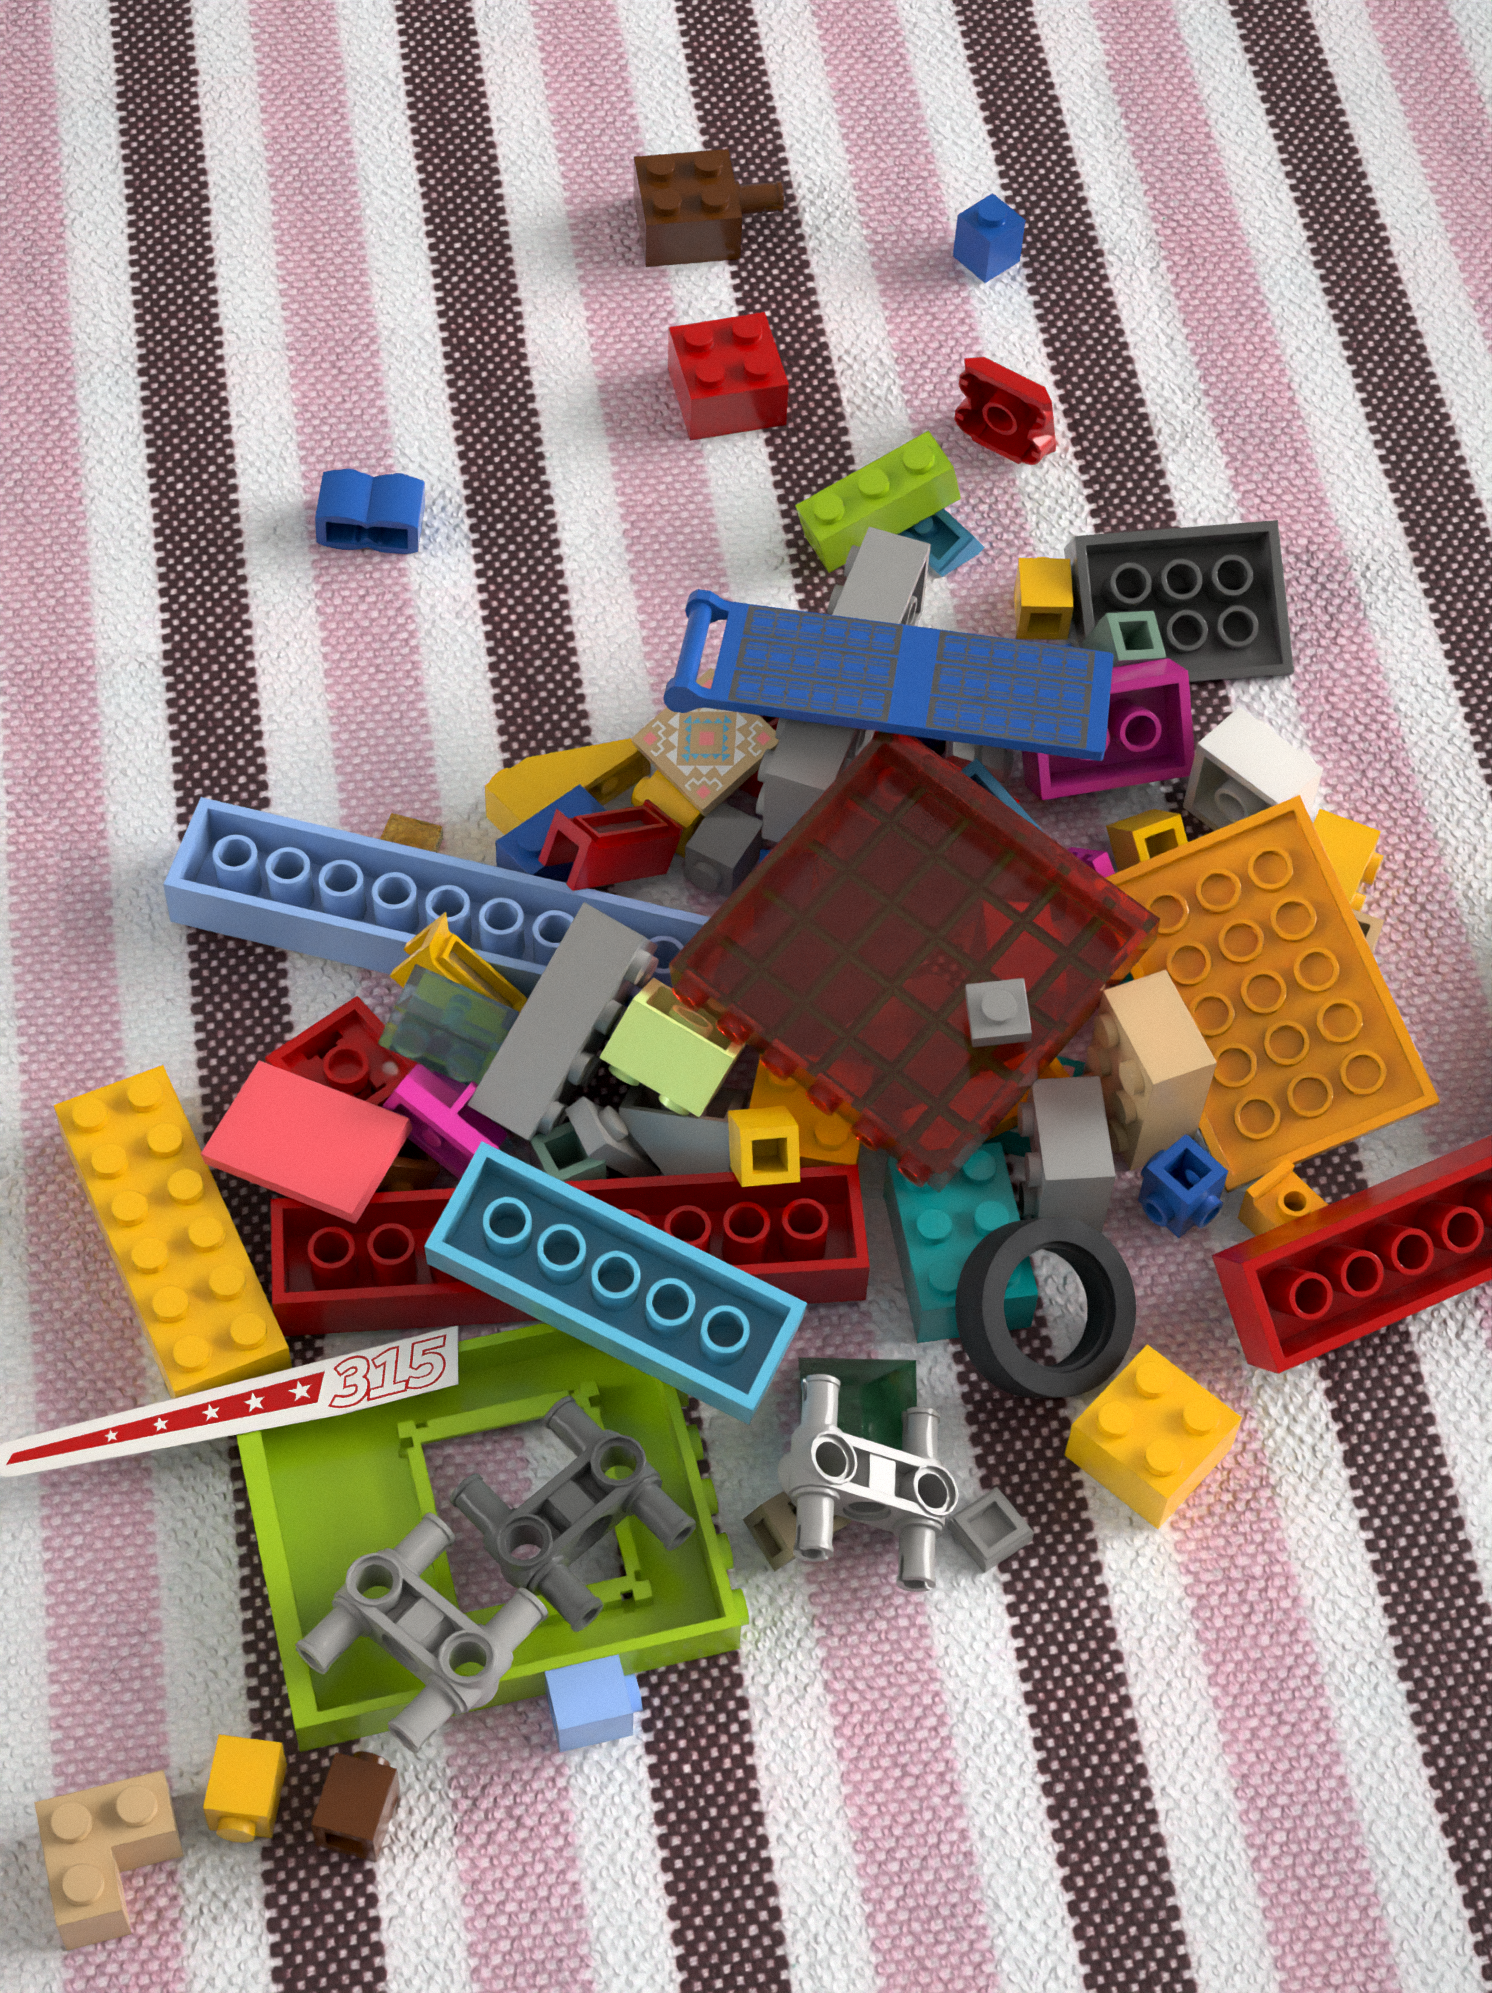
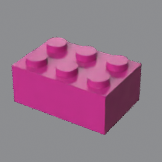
M1169 658L1113 667L1104 759L1102 761L1022 751L1025 786L1041 800L1190 776L1195 750L1188 670Z

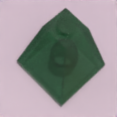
M798 1357V1426H801V1380L803 1378L806 1379L808 1375L826 1374L840 1381L837 1427L843 1433L902 1451L903 1423L901 1422V1414L903 1411L907 1412L908 1408L917 1407L916 1360Z

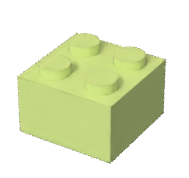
M653 977L632 999L599 1058L610 1064L609 1071L618 1079L634 1086H638L641 1082L660 1094L658 1097L659 1101L670 1110L685 1116L691 1112L700 1117L720 1090L747 1043L695 1002ZM737 1028V1029L740 1030L743 1034H745L747 1037H749V1038L751 1037V1035H749L748 1033H746V1032L742 1031L741 1029Z

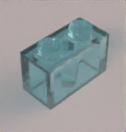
M415 964L392 1010L378 1044L467 1086L472 1080L479 1085L520 1012Z

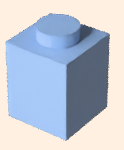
M619 1654L545 1671L546 1697L559 1752L633 1735V1713L643 1710L636 1676L634 1673L624 1676Z

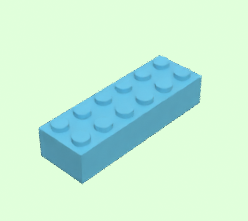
M482 1141L424 1246L427 1264L750 1425L803 1320L807 1306L806 1302Z

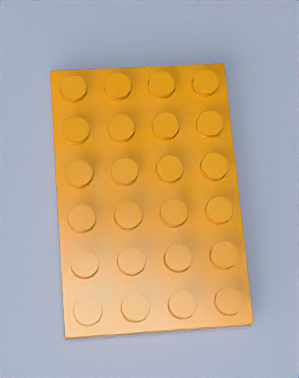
M1300 795L1092 883L1096 897L1156 940L1130 970L1132 979L1136 980L1166 970L1217 1062L1198 1128L1210 1155L1228 1170L1224 1184L1227 1193L1258 1181L1286 1158L1294 1165L1439 1105L1438 1095ZM1111 917L1107 922L1127 965L1146 941L1114 917Z

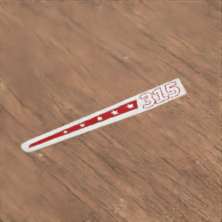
M458 1325L0 1444V1476L4 1478L16 1477L338 1416L457 1385Z

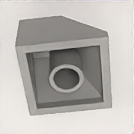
M641 1082L638 1086L631 1085L619 1107V1116L625 1122L630 1134L665 1176L733 1172L730 1167L728 1111L746 1108L747 1090L721 1087L702 1115L698 1117L691 1112L685 1116L670 1110L659 1101L658 1097L660 1094Z

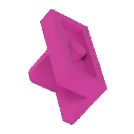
M417 1064L382 1106L384 1109L408 1117L413 1129L407 1138L459 1180H461L481 1141L499 1149L498 1147L507 1137L505 1130L487 1116L467 1105L469 1098L478 1087L477 1083L472 1080L460 1095L422 1064Z

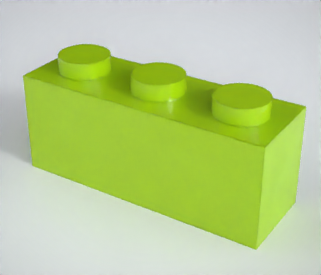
M928 430L795 506L806 539L828 573L846 564L852 545L861 547L869 527L899 534L960 500L961 496L954 466Z

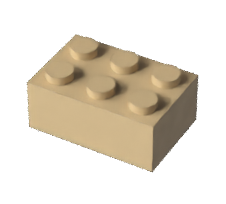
M1166 970L1103 990L1098 1015L1094 1017V1032L1091 1045L1087 1047V1062L1084 1075H1081V1077L1100 1076L1111 1149L1115 1153L1121 1152L1130 1171L1145 1166L1153 1155L1160 1150L1166 1151L1185 1134L1193 1140L1195 1139L1217 1064Z

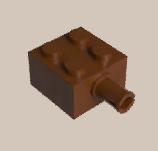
M729 149L634 156L633 199L646 267L741 259L742 215L784 212L782 182L740 185L739 181L734 179Z

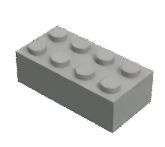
M583 902L467 1105L530 1141L534 1136L541 1133L548 1136L553 1128L569 1122L570 1119L565 1111L569 1107L567 1105L578 1085L586 1088L596 1075L602 1059L596 1056L606 1036H612L628 1007L624 1005L634 987L637 986L643 989L651 979L659 963V959L653 956L658 946L643 935Z

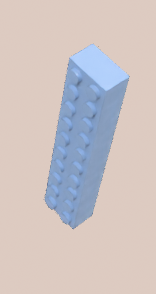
M203 797L198 802L163 884L170 922L391 974L394 968L410 956L403 950L406 943L446 912L449 931L457 935L527 998L531 995L583 902L656 944L658 947L653 956L659 959V963L651 979L654 977L682 995L684 994L672 984L729 922L589 888L573 891L563 882ZM732 929L726 934L730 940ZM717 945L681 984L713 1010L715 1009L722 986L717 969L730 960V954ZM635 986L624 1006L628 1007L632 999L642 989Z

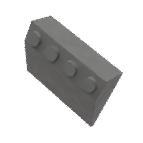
M1278 520L1074 536L1064 548L1065 559H1070L1072 615L1079 648L1084 649L1083 640L1106 613L1154 611L1166 658L1171 659L1188 670L1189 683L1294 674Z

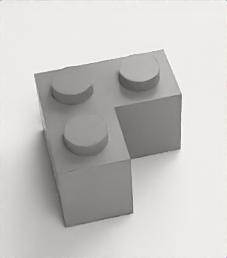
M1100 1076L1037 1079L1029 1088L1027 1102H1019L1017 1109L1020 1137H1029L1031 1152L1025 1153L1026 1181H1020L1021 1214L1022 1216L1031 1215V1219L1049 1217L1071 1218L1086 1223L1102 1233L1116 1175Z

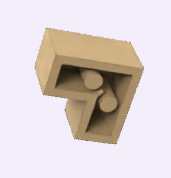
M164 1770L34 1802L56 1927L67 1951L132 1934L120 1873L184 1856L173 1799Z

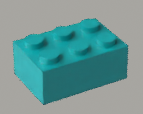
M1001 1142L980 1145L940 1193L895 1158H887L883 1194L917 1343L960 1337L956 1322L955 1300L959 1277L966 1260L977 1244L993 1230L1005 1224L1020 1221ZM971 1146L905 1155L904 1159L938 1185ZM1029 1255L1014 1269L1005 1290L1004 1315L1008 1330L1032 1326L1039 1294Z

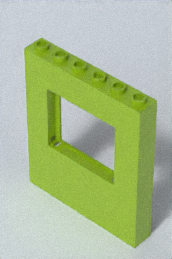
M541 1323L458 1341L457 1385L343 1415L237 1434L300 1752L390 1731L388 1722L395 1718L426 1687L420 1679L370 1637L359 1636L329 1667L325 1674H320L312 1669L296 1651L297 1647L295 1646L299 1640H302L333 1609L332 1600L334 1599V1594L346 1583L347 1570L355 1560L363 1555L376 1553L378 1550H384L385 1548L393 1550L423 1520L422 1518L426 1513L430 1512L438 1516L422 1445L542 1419L556 1402L566 1396H572L576 1401L575 1403L603 1431L611 1429L621 1435L630 1436L640 1443L645 1451L646 1461L660 1474L662 1481L661 1489L689 1517L696 1521V1527L685 1542L676 1549L668 1551L663 1546L664 1544L635 1515L624 1518L614 1527L626 1576L585 1585L596 1598L598 1597L603 1602L604 1606L599 1615L587 1627L579 1632H574L570 1628L571 1625L542 1595L536 1596L546 1607L548 1618L541 1622L512 1652L514 1659L511 1662V1668L499 1679L498 1690L492 1700L482 1707L470 1709L469 1712L546 1695L545 1671L619 1654L625 1676L740 1649L741 1626L749 1625L748 1608L742 1589L732 1590L726 1570L734 1568L732 1550L726 1532L716 1534L711 1515L719 1512L715 1488L710 1477L705 1479L700 1477L696 1461L702 1460L704 1456L699 1430L696 1424L686 1426L682 1407L689 1406L688 1394L547 1323ZM614 1466L607 1470L605 1475L611 1479L620 1480L629 1477L634 1471L626 1466ZM445 1550L419 1577L459 1610ZM376 1586L369 1588L362 1596L369 1599H378L388 1594L390 1589ZM632 1592L630 1599L622 1601L621 1594ZM505 1604L463 1614L475 1624L485 1626ZM468 1662L457 1667L454 1673L470 1677L481 1672L484 1667L478 1663Z

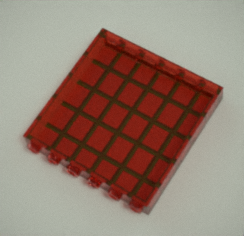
M879 731L669 963V969L673 985L672 992L686 1007L695 1012H698L700 1008L704 1009L718 1020L716 1026L727 1039L738 1046H742L746 1042L762 1055L760 1057L761 1062L773 1075L783 1081H787L791 1077L807 1090L805 1096L819 1111L828 1116H832L836 1112L852 1125L850 1131L864 1146L875 1152L882 1148L898 1161L896 1163L897 1169L910 1182L919 1187H923L927 1183L940 1193L1099 1008L1103 991L1118 986L1154 944L1157 938L1160 918L914 736ZM1024 978L1032 1031L1031 1041L972 1047L965 997L966 984Z

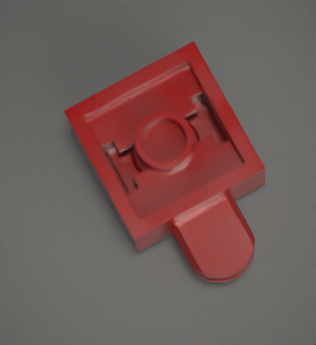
M356 996L265 1056V1061L267 1064L382 1107L402 1080L417 1064H422L426 1067L445 1053L444 1025L425 1007L415 1006L385 1026L368 1006Z

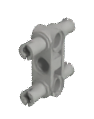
M826 1374L808 1375L806 1379L803 1378L801 1380V1426H798L791 1435V1450L781 1457L777 1467L779 1483L791 1499V1503L797 1507L796 1538L793 1555L801 1560L813 1562L826 1561L828 1557L832 1558L834 1547L832 1546L834 1514L893 1532L899 1538L896 1585L900 1589L910 1592L929 1591L930 1587L935 1588V1539H938L945 1530V1515L954 1510L958 1501V1489L953 1476L944 1468L943 1463L937 1459L939 1412L927 1407H911L907 1409V1412L903 1411L901 1414V1422L903 1423L902 1451L843 1433L837 1427L838 1392L840 1391V1381L837 1378Z
M430 1512L423 1516V1520L393 1550L385 1548L384 1550H378L376 1553L363 1555L355 1560L347 1570L346 1583L334 1594V1599L332 1600L333 1609L302 1640L295 1644L297 1647L296 1651L301 1658L316 1672L325 1674L329 1667L359 1636L370 1637L420 1679L426 1687L395 1718L388 1722V1728L393 1736L413 1753H418L422 1749L421 1746L453 1713L456 1715L468 1713L470 1709L482 1707L491 1701L498 1690L499 1679L511 1668V1662L514 1659L512 1652L541 1622L548 1618V1611L544 1604L527 1589L519 1588L515 1595L485 1626L475 1624L424 1582L419 1576L449 1546L456 1542L455 1535L448 1525ZM382 1586L390 1589L389 1593L382 1598L369 1599L362 1596L365 1591L372 1587ZM468 1662L478 1663L484 1667L481 1672L470 1677L454 1673L457 1667Z

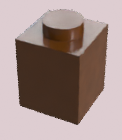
M358 1751L354 1753L353 1757L335 1752L311 1822L315 1846L377 1862L400 1793L397 1768L390 1767L389 1761L370 1752Z

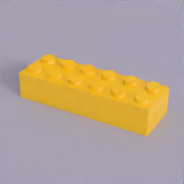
M164 1065L53 1105L62 1140L171 1399L291 1369L289 1347L211 1171L201 1156L202 1151Z

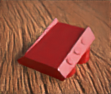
M986 357L965 358V370L959 376L958 385L966 398L955 410L954 420L958 427L964 433L971 436L972 441L1017 464L1035 465L1045 455L1056 452L1053 407L1046 388Z

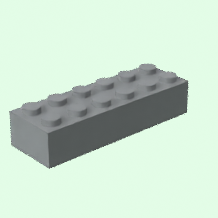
M869 527L861 547L852 545L844 569V576L848 578L844 586L835 585L830 597L827 614L917 626L923 612L931 544ZM779 718L775 735L776 739H779L775 751L770 749L765 751L758 772V781L764 782L756 805V813L763 815L762 838L796 848L853 785L875 731ZM845 804L813 838L826 849H828Z

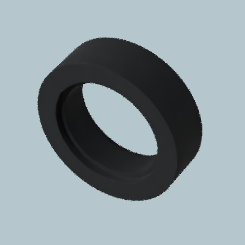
M1063 1217L1020 1220L993 1230L970 1253L961 1271L957 1285L955 1300L956 1322L962 1345L976 1369L994 1386L1021 1397H1072L1089 1392L1101 1385L1116 1371L1123 1361L1134 1333L1136 1297L1131 1275L1122 1256L1115 1246L1095 1228L1081 1221ZM1040 1249L1057 1254L1073 1267L1082 1282L1087 1299V1320L1081 1340L1069 1356L1052 1366L1038 1364L1021 1352L1010 1336L1004 1315V1296L1010 1276L1024 1258Z

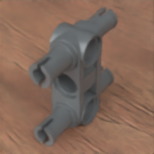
M566 1396L550 1408L543 1422L544 1426L547 1429H551L577 1456L574 1461L518 1508L510 1509L483 1481V1478L478 1473L464 1479L452 1492L450 1500L451 1504L457 1507L484 1535V1549L500 1565L501 1574L506 1582L518 1589L525 1588L535 1596L542 1595L571 1625L570 1628L574 1632H579L599 1615L604 1605L568 1569L574 1561L627 1516L635 1515L664 1544L663 1546L668 1551L676 1549L688 1539L696 1527V1521L689 1517L661 1489L662 1481L660 1474L646 1461L645 1451L638 1441L611 1429L603 1431L575 1403L576 1401L572 1396ZM614 1466H626L634 1471L629 1477L620 1480L611 1479L605 1475L606 1471ZM525 1544L536 1545L541 1549L537 1556L527 1560L517 1559L511 1555L515 1548Z

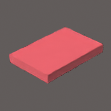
M259 1060L202 1150L201 1156L205 1164L356 1224L413 1127L408 1117Z

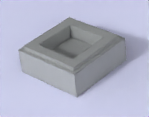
M995 1487L950 1517L947 1526L984 1573L1030 1543L1034 1535L1033 1530L998 1487Z

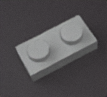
M582 1097L565 1109L589 1157L597 1161L605 1159L608 1167L630 1178L650 1177L661 1172L630 1134L625 1122L612 1107L607 1106L603 1108Z

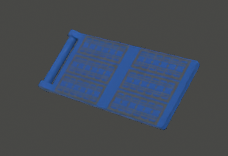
M702 589L693 591L688 597L685 608L688 622L674 678L667 682L663 696L664 704L673 712L687 713L698 708H711L1086 760L1102 761L1104 759L1114 657L1110 652L723 600L712 591ZM718 620H727L711 689H708L696 683L709 625Z

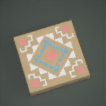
M710 668L696 680V683L711 689L715 671ZM666 707L631 738L633 745L704 817L759 769L765 751L767 749L775 751L779 739L775 737L776 731L760 715L711 708H698L687 713L673 712Z

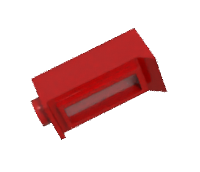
M649 799L645 800L642 806L579 815L573 818L566 817L561 811L556 809L538 861L545 867L574 862L566 883L573 891L664 875L668 872L684 828Z

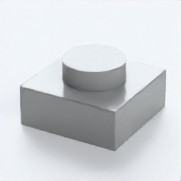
M1024 978L966 984L965 997L972 1047L1031 1041L1032 1031Z

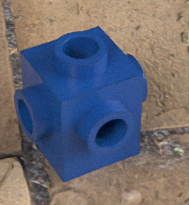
M1185 1134L1166 1151L1160 1150L1145 1164L1141 1171L1143 1181L1138 1202L1142 1205L1145 1214L1152 1222L1161 1227L1166 1226L1175 1236L1180 1238L1194 1225L1200 1229L1207 1226L1223 1207L1220 1197L1228 1170L1190 1136Z

